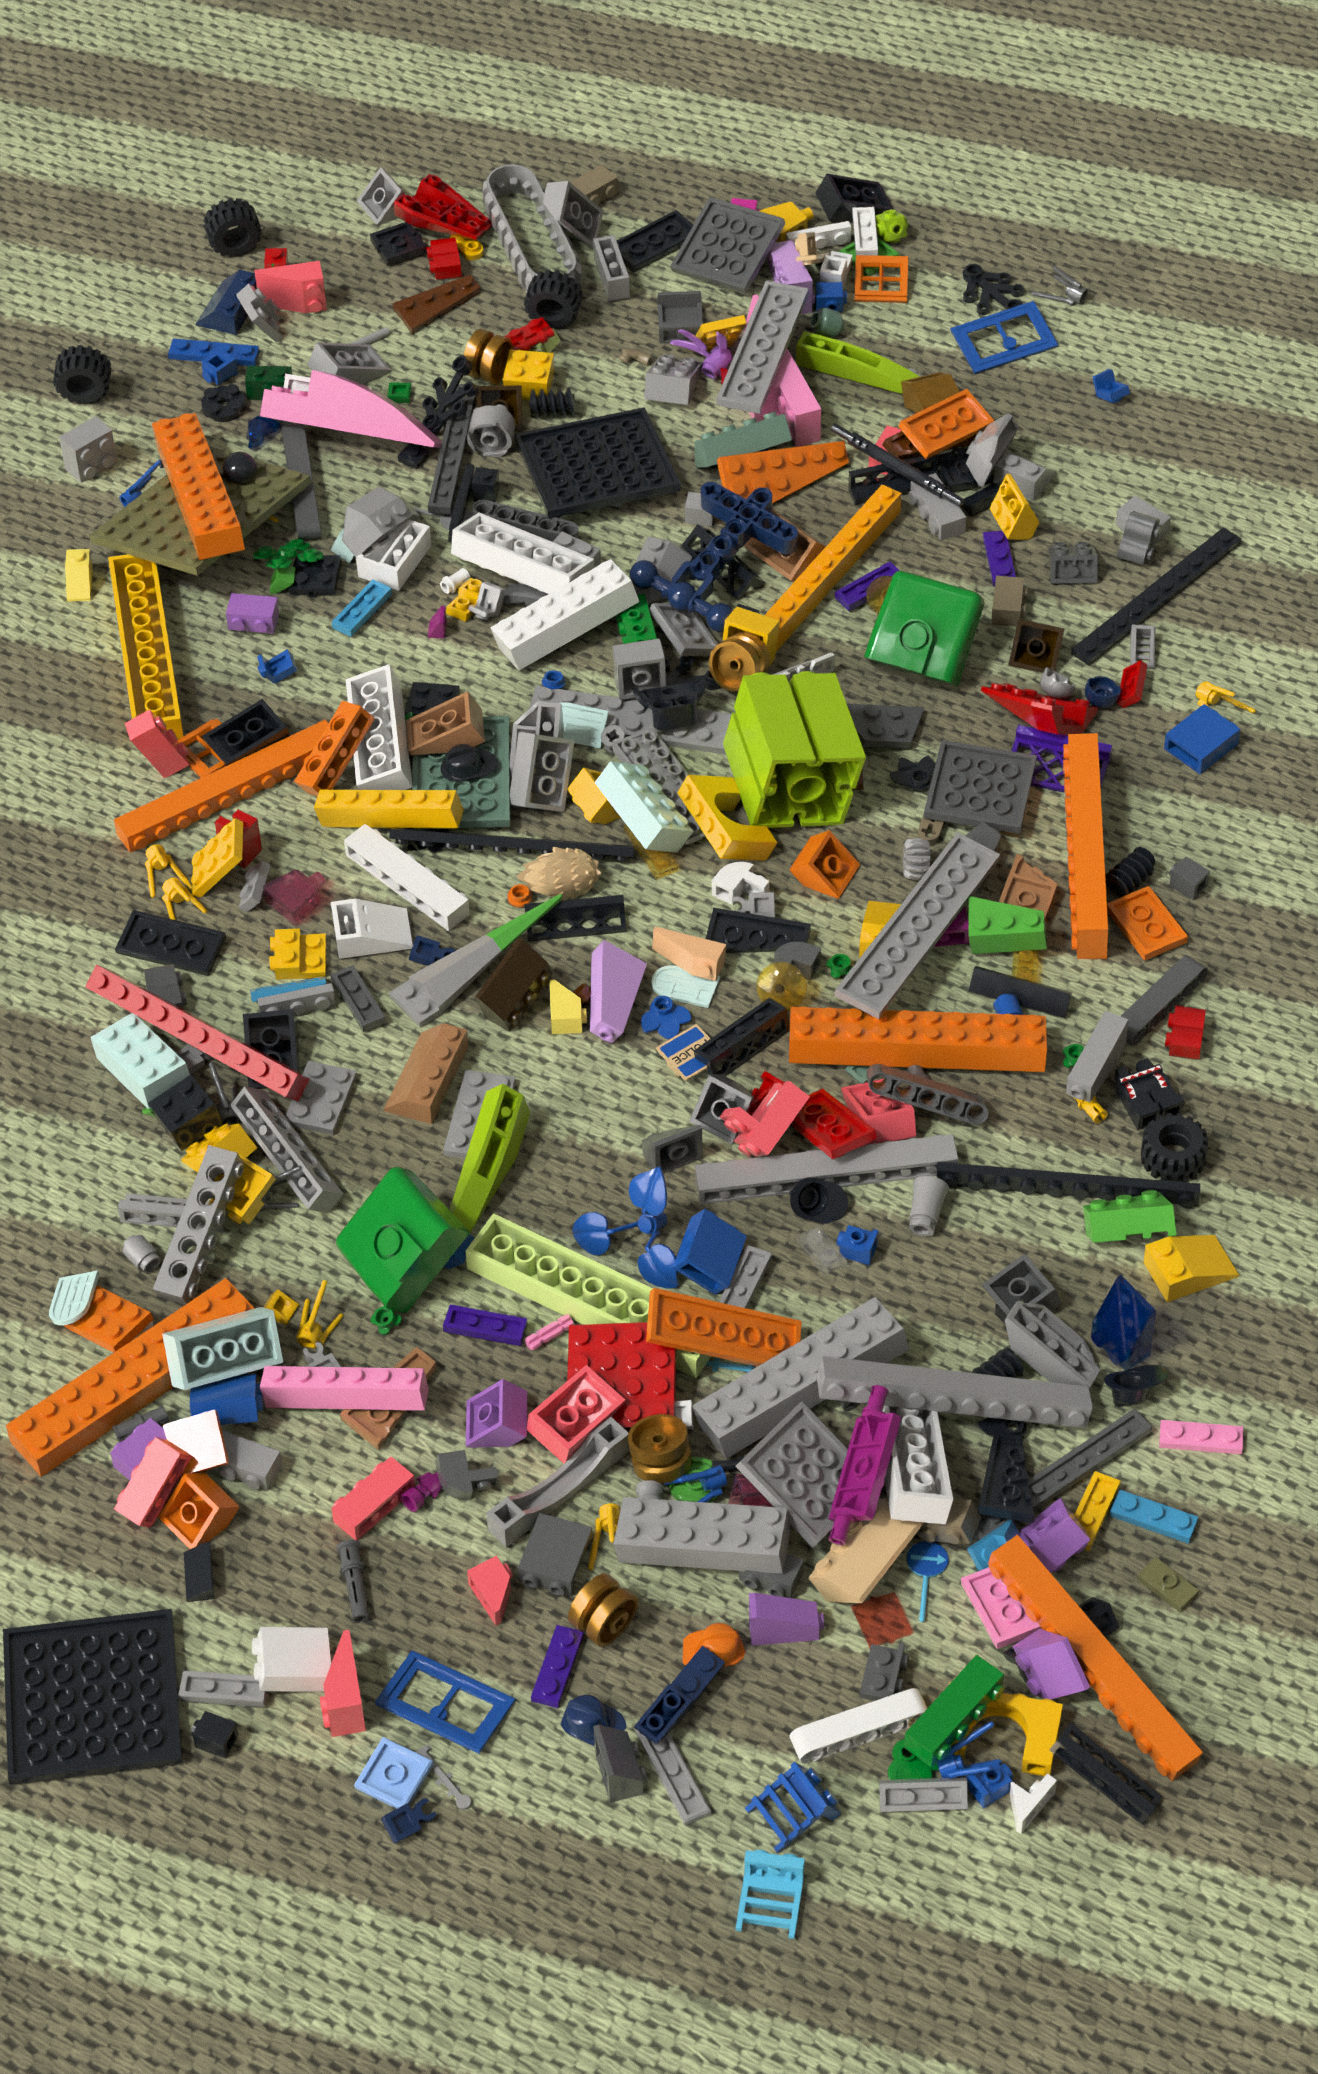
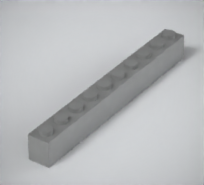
M953 1134L936 1135L934 1137L866 1144L833 1160L821 1150H809L801 1153H783L776 1156H758L751 1159H733L726 1162L704 1163L695 1165V1182L699 1205L789 1194L794 1185L806 1177L829 1181L842 1188L916 1179L920 1176L934 1177L937 1176L938 1162L958 1163V1156Z
M822 1356L817 1374L818 1392L821 1399L867 1404L872 1385H880L889 1390L884 1406L1079 1428L1087 1427L1093 1408L1089 1387L1073 1384Z

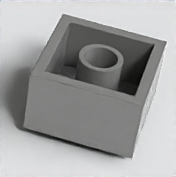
M97 416L59 437L65 469L80 483L93 478L97 473L112 467L117 462L112 429Z
M660 639L613 646L614 678L619 700L634 698L633 689L642 691L666 686L665 657Z

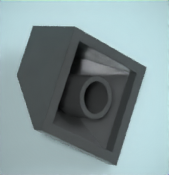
M723 1074L709 1075L689 1122L701 1125L702 1129L730 1144H734V1140L739 1132L733 1133L724 1126L725 1121L720 1116L725 1109L741 1107L748 1113L754 1097L743 1085Z
M701 1125L666 1130L643 1139V1156L650 1168L661 1167L664 1174L702 1159Z

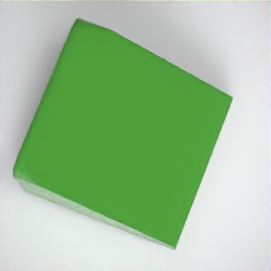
M295 567L275 569L271 577L270 594H276L294 583Z

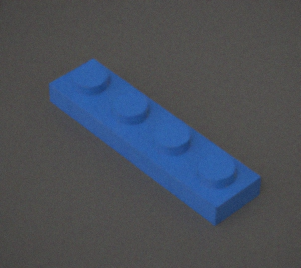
M173 338L168 356L169 359L202 362L219 349H223L236 358L237 365L255 366L260 351L259 346Z

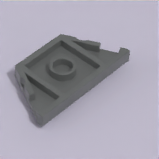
M847 704L863 747L908 749L924 710L923 707Z

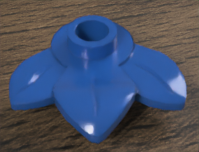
M658 996L651 1003L650 1011L642 1016L641 1027L644 1033L657 1030L665 1039H671L679 1034L680 1024L691 1022V1015L685 1007L675 1005L669 997Z

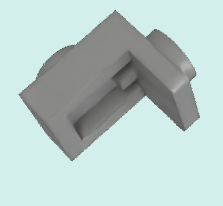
M482 582L477 603L469 605L468 610L476 613V617L488 620L489 617L499 616L506 589L489 582Z

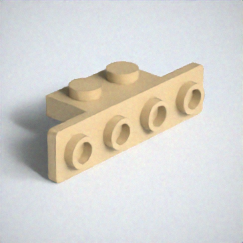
M815 232L798 234V238L795 239L796 251L800 253V256L796 257V261H802L803 265L823 262L825 255L830 256L831 252L817 253Z

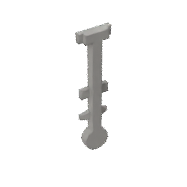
M425 1745L416 1751V1753L432 1760L427 1752L432 1750L429 1745ZM433 1761L432 1770L440 1778L435 1781L436 1784L439 1786L444 1783L450 1790L447 1795H454L457 1799V1807L461 1810L468 1809L471 1806L470 1797L462 1795L459 1792L461 1788L459 1786L455 1787L449 1780L453 1777L450 1772L444 1774Z

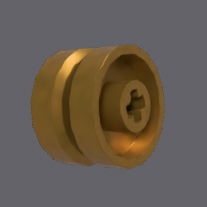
M484 329L476 330L470 337L464 352V356L472 363V371L468 376L478 379L482 378L485 382L497 385L504 377L509 350H513L512 340L502 335H494L493 332Z
M738 632L731 635L725 641L716 645L709 657V669L714 680L721 687L729 691H739L743 675H752L758 672L767 673L770 665L769 651L765 643L758 636L749 632Z
M667 1414L650 1415L639 1420L631 1427L628 1433V1444L634 1472L640 1479L667 1483L682 1477L689 1471L692 1464V1454L687 1427L681 1419Z
M601 1573L590 1580L578 1593L568 1612V1621L580 1632H586L588 1638L596 1645L605 1647L611 1644L629 1626L638 1609L639 1600L627 1588H620L618 1581L608 1573Z

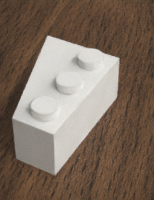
M410 519L389 533L385 541L380 544L378 542L375 543L371 551L356 557L358 577L368 581L374 579L399 591L431 547L430 526Z

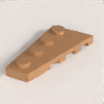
M416 1347L393 1368H424L426 1380L428 1381L436 1369V1361ZM344 1409L340 1413V1420L379 1451L407 1410Z

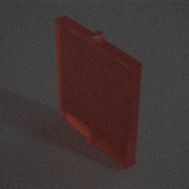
M895 1592L877 1598L872 1596L868 1601L851 1606L869 1648L871 1644L881 1645L887 1642L892 1644L894 1640L913 1634Z

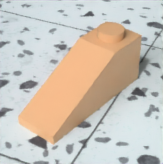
M654 927L653 950L693 976L716 981L725 963L726 944Z

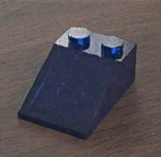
M1122 1275L1116 1278L1092 1322L1091 1338L1097 1347H1102L1108 1353L1114 1365H1120L1125 1371L1151 1355L1156 1310Z

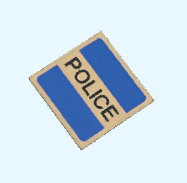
M695 1024L655 1049L666 1060L670 1069L678 1077L681 1076L686 1082L707 1069L706 1065L695 1059L694 1050L711 1038Z

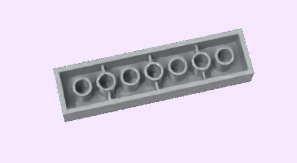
M874 1297L692 1405L698 1425L725 1459L767 1435L801 1401L811 1409L826 1400L819 1398L817 1374L822 1356L887 1363L909 1350L904 1328L879 1300Z

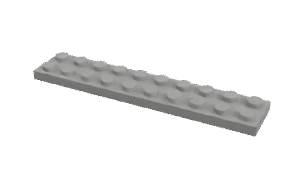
M536 686L529 709L537 701L572 703L609 711L606 727L610 725L620 726L626 737L653 728L666 746L726 755L723 741L732 715L730 713L697 709L698 722L695 725L658 730L653 727L652 710L650 708L645 709L637 700L633 699L619 700V697Z
M957 832L839 984L834 996L879 1019L969 901V896L972 897L997 864L1000 854Z

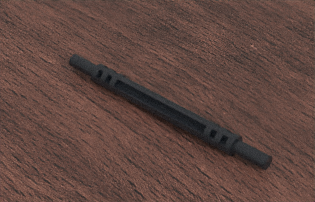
M836 423L831 427V431L847 440L849 445L918 484L923 489L928 490L939 498L947 499L958 507L964 504L965 499L948 490L946 485L880 448L858 433H851Z

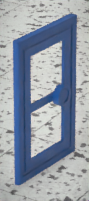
M1034 301L950 328L974 374L1058 347V343ZM1027 314L1041 339L1016 347V339L1010 336L1007 337L1000 323ZM995 325L1003 338V347L1007 351L981 359L968 334Z
M412 1650L375 1700V1705L480 1754L509 1712L516 1698ZM418 1670L453 1686L441 1704L430 1710V1714L397 1699ZM458 1689L494 1705L474 1734L445 1721L447 1718L445 1707Z

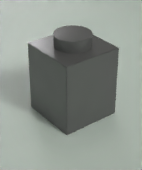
M1185 857L1180 863H1175L1170 869L1169 886L1194 900L1208 886L1210 871L1190 858Z

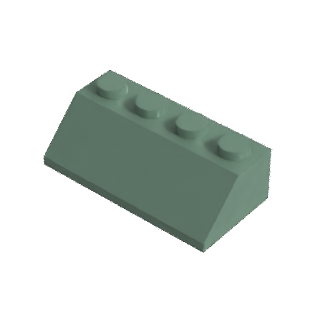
M776 411L764 414V419L756 421V418L742 421L743 426L737 428L735 424L723 427L722 432L715 434L714 431L701 434L702 439L695 441L696 468L715 465L719 457L753 453L791 441L792 438L785 414L777 415Z

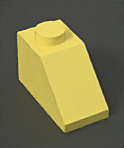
M90 549L66 550L67 602L91 601L93 565Z
M550 980L552 1034L582 1033V1024L587 1023L586 1008H581V998L556 980Z

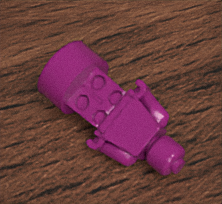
M428 1472L418 1476L416 1481H419V1484L414 1488H409L401 1495V1501L409 1511L416 1512L424 1505V1500L429 1495L433 1496V1499L437 1497V1494L442 1489L437 1472L434 1474Z

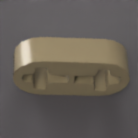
M923 814L917 838L926 839L930 846H934L940 839L945 821L935 820V822H931V819L924 818ZM928 830H932V834L930 835V837L925 836L927 835Z

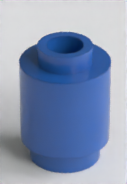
M1002 994L993 1003L996 1014L1023 1015L1015 995Z

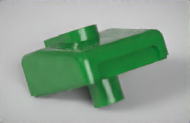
M906 571L895 572L872 629L864 658L871 662L958 687L984 608L983 597L977 592Z
M393 1167L386 1173L337 1236L336 1245L367 1287L387 1309L407 1313L470 1232L413 1171L402 1167Z

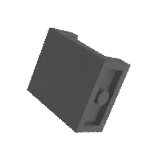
M701 291L657 293L659 343H671L673 340L692 342L686 336L679 333L678 330L683 329L696 336L701 324H703Z
M539 1513L518 1566L519 1582H522L529 1588L540 1587L548 1589L551 1593L558 1596L564 1594L572 1596L573 1583L586 1549L590 1550L593 1542L592 1527Z

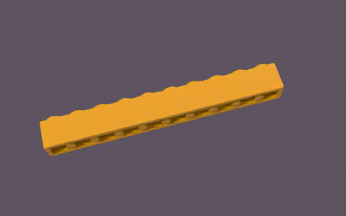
M881 485L764 615L780 621L776 651L901 512L900 492Z

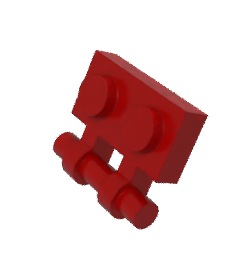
M543 317L531 320L527 325L519 329L510 331L504 337L512 340L513 350L531 351L530 348L540 343L543 345L555 334Z

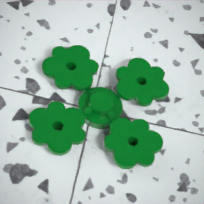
M293 539L286 543L285 546L279 547L278 551L277 549H272L271 546H261L258 548V551H253V556L256 559H269L272 557L269 562H266V567L278 569L290 567L293 561L288 559L296 556L300 561L308 562L323 559V552L312 548L307 549L310 548V543H304L301 539Z

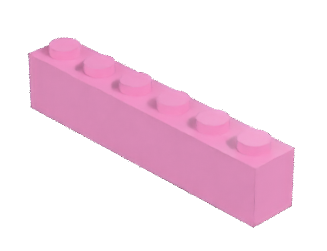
M265 1366L260 1384L266 1408L425 1410L429 1391L424 1368Z

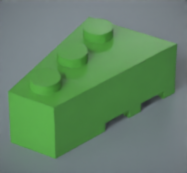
M969 896V941L972 954L1047 949V928L1044 911Z
M1155 1190L1144 1191L1141 1193L1142 1195L1135 1197L1120 1195L1116 1197V1200L1107 1202L1104 1199L1093 1200L1090 1202V1205L1083 1206L1086 1235L1093 1243L1126 1240V1236L1142 1233L1143 1238H1152V1232L1168 1231V1236H1177L1173 1204Z

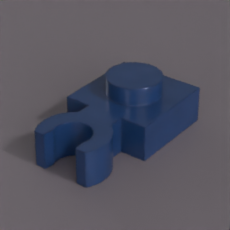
M416 935L409 960L429 966L455 952V950L452 948L440 949V942Z
M428 1798L417 1802L413 1810H411L407 1803L380 1818L394 1844L420 1831L422 1828L419 1822H429L436 1816L435 1812L425 1815L421 1810L422 1806L429 1802Z

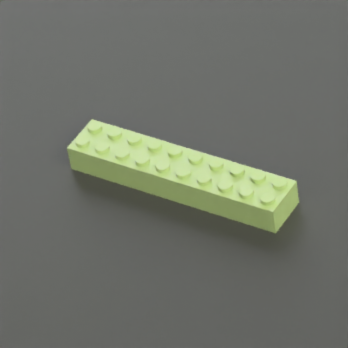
M494 1213L465 1251L468 1270L562 1315L568 1314L573 1320L583 1325L648 1322L649 1296L653 1288ZM677 1349L676 1369L697 1379L712 1356Z

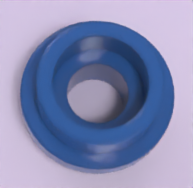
M556 670L548 671L542 679V686L549 689H563L566 684L563 674Z

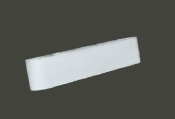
M912 1688L801 1726L792 1731L789 1737L800 1762L808 1764L811 1759L816 1761L836 1754L837 1750L842 1752L864 1744L863 1741L868 1743L891 1735L890 1732L894 1734L909 1729L926 1711L927 1706L919 1689Z

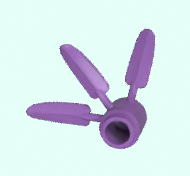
M683 329L678 330L679 333L686 336L692 342L673 340L670 344L706 356L701 368L703 374L711 379L720 377L721 368L726 369L732 361L731 352L727 348L726 337L716 332V343L718 346H714L709 353L706 350L707 346L695 335Z

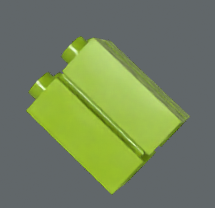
M803 671L793 674L790 683L787 680L786 674L769 675L765 672H758L752 675H743L734 705L736 713L731 715L723 746L739 789L749 824L753 826H767V828L793 827V817L796 813L801 827L844 824L853 797L852 789H856L866 756L836 673L815 674L811 671Z

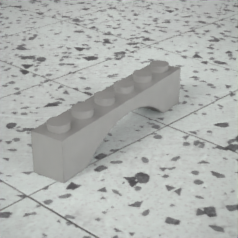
M612 1417L607 1419L590 1432L578 1450L550 1477L525 1492L506 1497L486 1513L488 1531L507 1548L534 1527L539 1513L549 1515L629 1453L628 1432Z

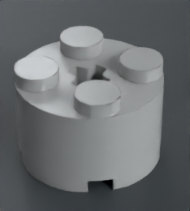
M496 405L474 409L467 435L468 445L473 451L477 452L478 450L483 453V456L500 457L505 455L507 450L511 448L515 431V420L508 412L507 407Z

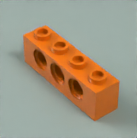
M342 701L294 782L305 792L313 796H318L320 790H333L375 718L363 707Z

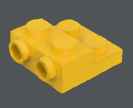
M300 928L275 930V936L270 937V951H275V954L269 957L270 971H275L276 980L326 977V934L301 935Z
M239 1154L244 1164L242 1176L236 1180L234 1197L231 1202L227 1203L225 1210L229 1212L227 1216L235 1223L240 1225L243 1221L249 1225L263 1207L264 1203L261 1199L276 1178ZM224 1174L218 1175L214 1182L221 1181L224 1178ZM210 1198L208 1205L213 1204L215 1198Z

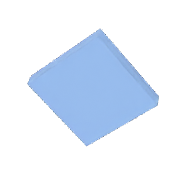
M382 1737L355 1782L354 1787L397 1809L407 1803L411 1804L434 1764L432 1760Z

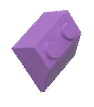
M502 1379L467 1400L466 1447H510L527 1437L526 1390Z
M1061 1498L1033 1520V1523H1029L1019 1531L1020 1538L1050 1573L1060 1570L1069 1557L1074 1553L1082 1552L1086 1548L1087 1542L1090 1541L1084 1527Z
M1038 1629L1013 1646L1017 1655L1015 1660L1018 1666L1025 1672L1028 1678L1027 1686L1033 1695L1051 1700L1090 1688L1067 1637Z

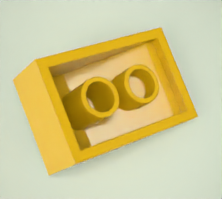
M868 901L860 936L859 959L901 904Z
M1215 1235L1169 1236L1145 1245L1143 1263L1166 1302L1239 1277L1238 1272Z

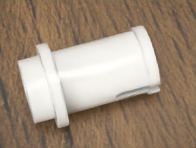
M462 568L449 577H443L440 586L446 594H452L458 587L470 579V575L466 569Z

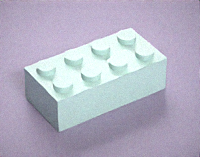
M610 761L595 781L597 787L645 849L678 853L694 832L688 825V820L677 811L675 803L666 797L661 785L652 779L649 775V770L645 766Z
M133 1013L90 1037L97 1059L148 1109H151L148 1104L150 1101L189 1076L186 1062Z
M263 1307L162 1334L172 1386L183 1390L265 1368V1366L283 1363L274 1310Z

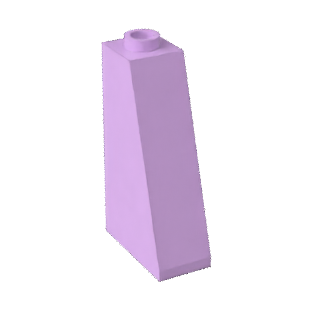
M603 940L592 952L590 1032L604 1041L613 1043L624 1031L647 963L606 940Z

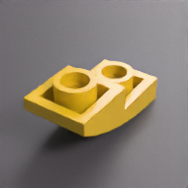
M473 578L466 581L459 588L458 597L446 606V614L466 622L474 613L468 610L469 605L477 603L482 582Z

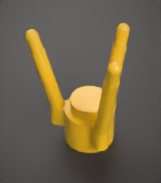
M1208 681L1202 682L1196 690L1195 696L1199 699L1197 703L1199 706L1203 704L1207 706L1208 704L1214 705L1221 698L1251 713L1256 712L1254 708L1231 698L1235 696L1234 692L1215 686Z
M155 844L146 850L148 861L145 862V866L148 872L149 890L152 898L155 897L153 869L162 870L168 864L187 888L192 890L191 883L174 863L171 855L166 853L162 845Z
M173 877L164 882L162 889L165 895L162 899L166 904L170 919L176 920L171 902L180 903L184 899L187 902L191 901L203 913H207V909L189 892L187 887L183 886L178 878Z
M327 1280L322 1281L309 1321H307L310 1300H305L299 1331L296 1335L297 1342L300 1345L312 1349L316 1348V1342L324 1345L326 1338L343 1318V1314L340 1313L323 1333L321 1330L322 1326L315 1322L325 1293Z
M608 1503L599 1508V1518L595 1520L596 1528L589 1558V1570L594 1568L601 1530L603 1529L605 1532H608L610 1542H614L621 1511L620 1506L617 1504Z

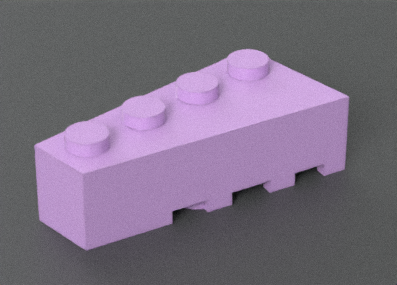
M792 240L774 243L767 256V262L774 282L809 288L808 298L801 314L812 313V304H815L812 278L802 261H796V257L800 256V253L796 251Z

